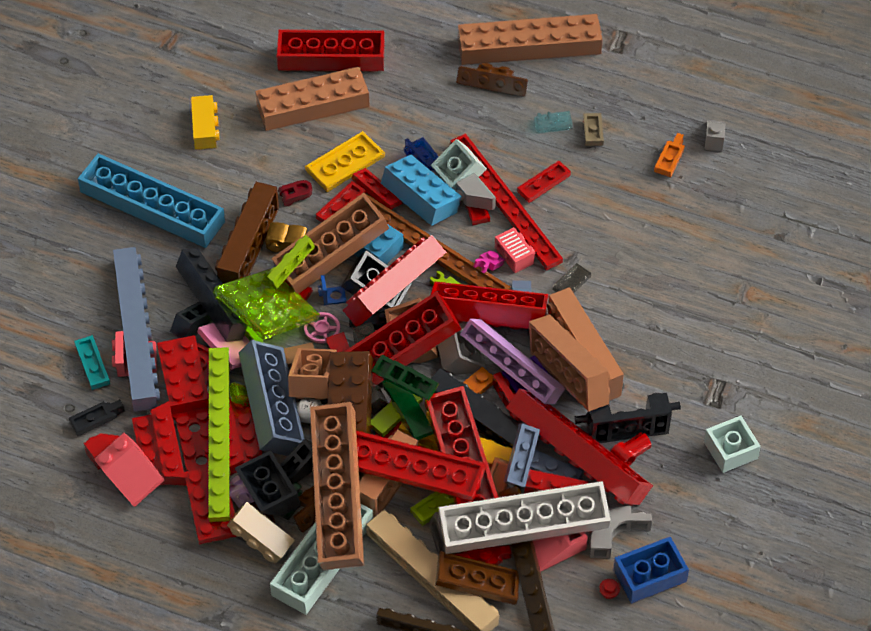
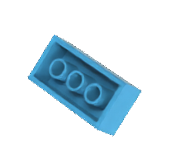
M409 155L386 166L384 169L381 184L431 226L458 212L462 196L414 156Z

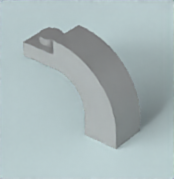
M631 506L619 507L609 511L611 520L609 528L592 531L590 558L610 559L612 539L620 532L630 530L651 531L652 514L645 512L631 513Z

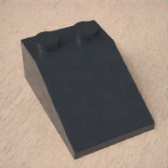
M366 250L357 258L341 287L354 295L386 269L388 265ZM412 282L382 308L400 305Z

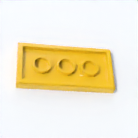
M362 131L306 165L305 170L326 192H329L352 178L353 173L368 168L384 158L385 152Z

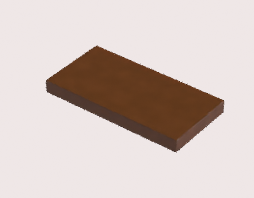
M440 551L437 563L436 586L512 605L517 604L519 588L517 570Z

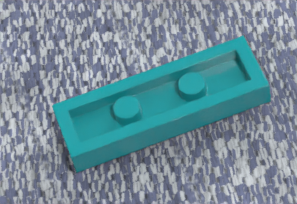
M93 335L75 340V347L91 389L94 390L110 385V379Z

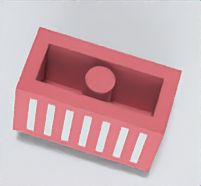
M515 228L495 236V249L505 259V262L514 273L534 264L535 251L533 247L525 242L524 236L518 233Z

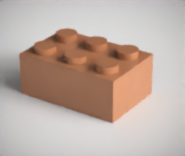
M298 348L288 375L289 397L298 399H328L330 352H336V350Z

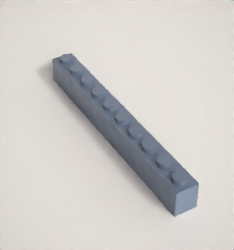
M136 247L113 250L133 410L154 409L157 407L156 400H160L159 388L155 389L154 385L158 384L157 373L152 372V369H156L155 358L150 357V354H154L153 343L148 342V339H152L151 328H146V324H150L148 312L144 313V309H148L146 297L142 298V295L146 294L145 284L140 283V280H144L143 270L138 268V266L142 265L141 255L136 254Z

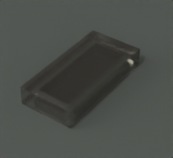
M576 263L553 285V290L558 292L570 287L572 292L575 293L591 277V272Z

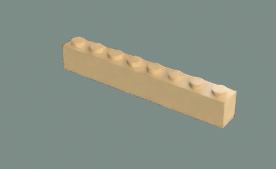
M383 510L366 524L367 535L469 630L492 631L499 624V612L494 606H489L483 597L435 585L438 555L434 552L431 553L423 541L417 540L407 527L399 524L393 514H388Z

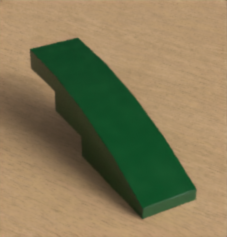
M384 355L380 356L371 370L379 377L427 401L430 400L439 386L438 382Z
M389 381L383 383L384 390L391 398L393 407L399 413L401 422L412 437L420 440L433 435L434 431L414 395Z

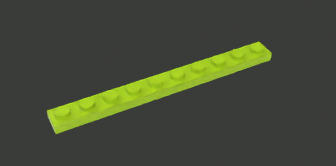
M229 347L209 348V522L230 521Z

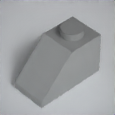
M706 120L704 150L722 152L725 122Z
M475 173L456 183V192L462 196L461 201L466 206L487 210L495 209L496 197Z

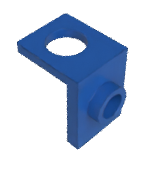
M321 275V285H318L319 297L323 296L324 305L346 303L345 289L341 286L326 288L325 275ZM333 292L341 293L339 299H333L330 295Z

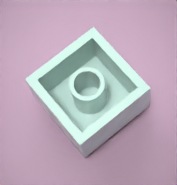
M457 139L431 164L436 172L455 191L458 181L474 173L480 177L487 169L471 150Z
M742 416L708 428L705 432L704 443L722 473L758 459L761 446Z

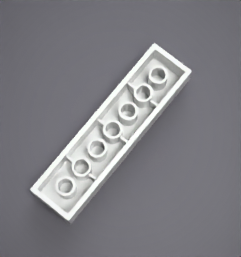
M603 481L439 507V519L446 554L609 528L611 521Z

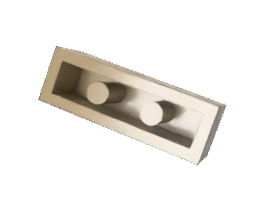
M248 502L240 507L227 525L234 535L241 536L251 548L260 551L269 562L277 563L282 559L295 541Z

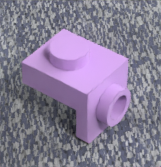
M239 475L234 477L230 482V496L236 505L240 508L246 502L249 504L254 502Z

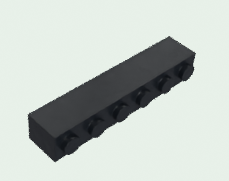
M198 248L182 249L176 269L208 313L226 341L242 340L249 324L248 319Z
M440 368L431 378L439 383L434 393L464 386L477 431L497 444L513 448L520 423L512 416L502 412L497 405H492L484 396L472 391L467 384L455 379L450 372Z

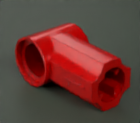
M639 433L625 443H617L610 452L630 466L636 460V457L651 448L652 443L645 433Z

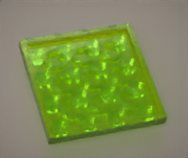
M271 268L216 286L213 292L262 340L317 321L320 316L285 281L278 288H275L267 278Z

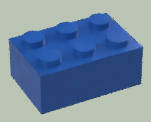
M671 536L614 558L613 571L631 603L687 582L689 569Z

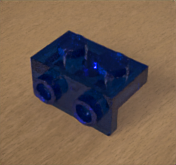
M422 137L414 142H411L409 138L405 139L404 152L406 156L412 155L429 170H434L431 164L439 156L425 138Z

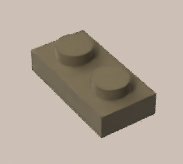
M583 113L585 146H603L601 113Z

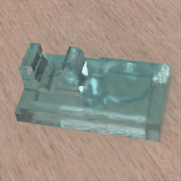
M570 111L552 114L548 112V114L544 115L538 113L534 117L537 133L573 129Z

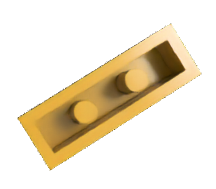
M213 95L191 97L195 150L217 148L216 141L220 140L219 130L215 129V127H219L218 116L214 114L218 113L217 102H213Z

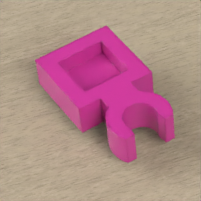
M489 250L475 260L473 267H481V272L486 273L488 268L493 271L503 266L505 259L500 257L498 253Z

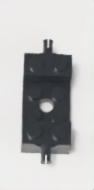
M653 393L647 395L646 409H637L629 412L620 411L611 414L608 404L588 411L586 415L574 416L575 425L587 423L589 435L599 443L628 440L639 433H645L648 437L669 434L672 411L681 410L680 401L669 403L667 393Z

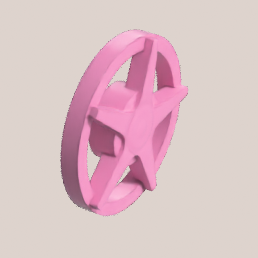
M326 312L311 315L304 324L305 335L315 343H326L325 338L328 337L329 331L336 330L333 335L340 332L338 319ZM317 317H324L323 320H319L316 323L312 321ZM327 318L332 319L337 326H330ZM308 324L314 327L315 330L311 334L307 331ZM320 335L323 336L324 339H317L314 337Z

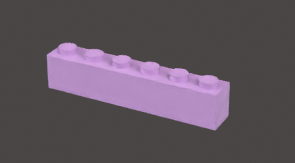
M470 319L460 334L463 338L544 404H556L565 390L558 381L481 319Z

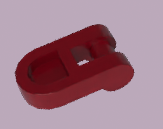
M300 180L279 187L278 193L283 197L282 202L284 206H290L296 201L310 197L312 195V184L307 180Z

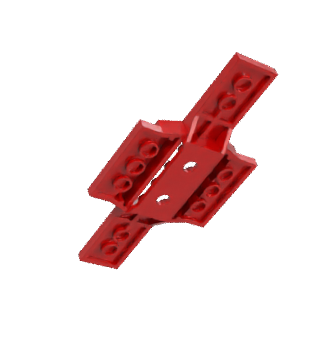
M194 335L158 342L157 347L169 401L152 409L151 415L132 418L137 445L165 479L159 486L165 484L187 486L199 545L238 537L227 526L235 515L231 496L230 521L209 522V393L196 337ZM248 395L229 398L230 475L236 473L235 467L262 455V450L259 449ZM173 419L176 420L186 472L183 470ZM193 424H198L200 429L197 432H192L189 430V427ZM199 457L207 458V462L203 465L197 464L196 460Z

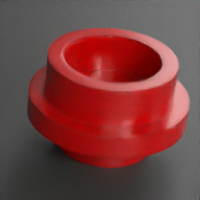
M605 579L600 583L599 591L603 597L613 599L619 594L620 585L614 579Z

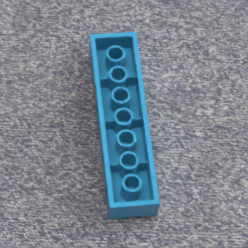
M99 153L78 177L81 193L204 248L209 245L225 223L224 208Z

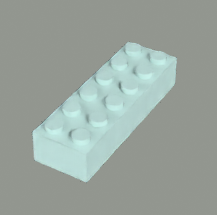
M360 503L363 537L366 533V524L373 519V510ZM316 522L270 583L271 596L307 615L339 570H322L318 563Z

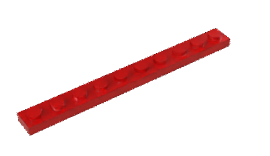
M465 133L450 140V145L456 139L466 145L487 168L479 177L480 180L496 197L495 204L518 233L524 236L525 242L533 247L535 256L544 268L549 270L563 263L562 256Z

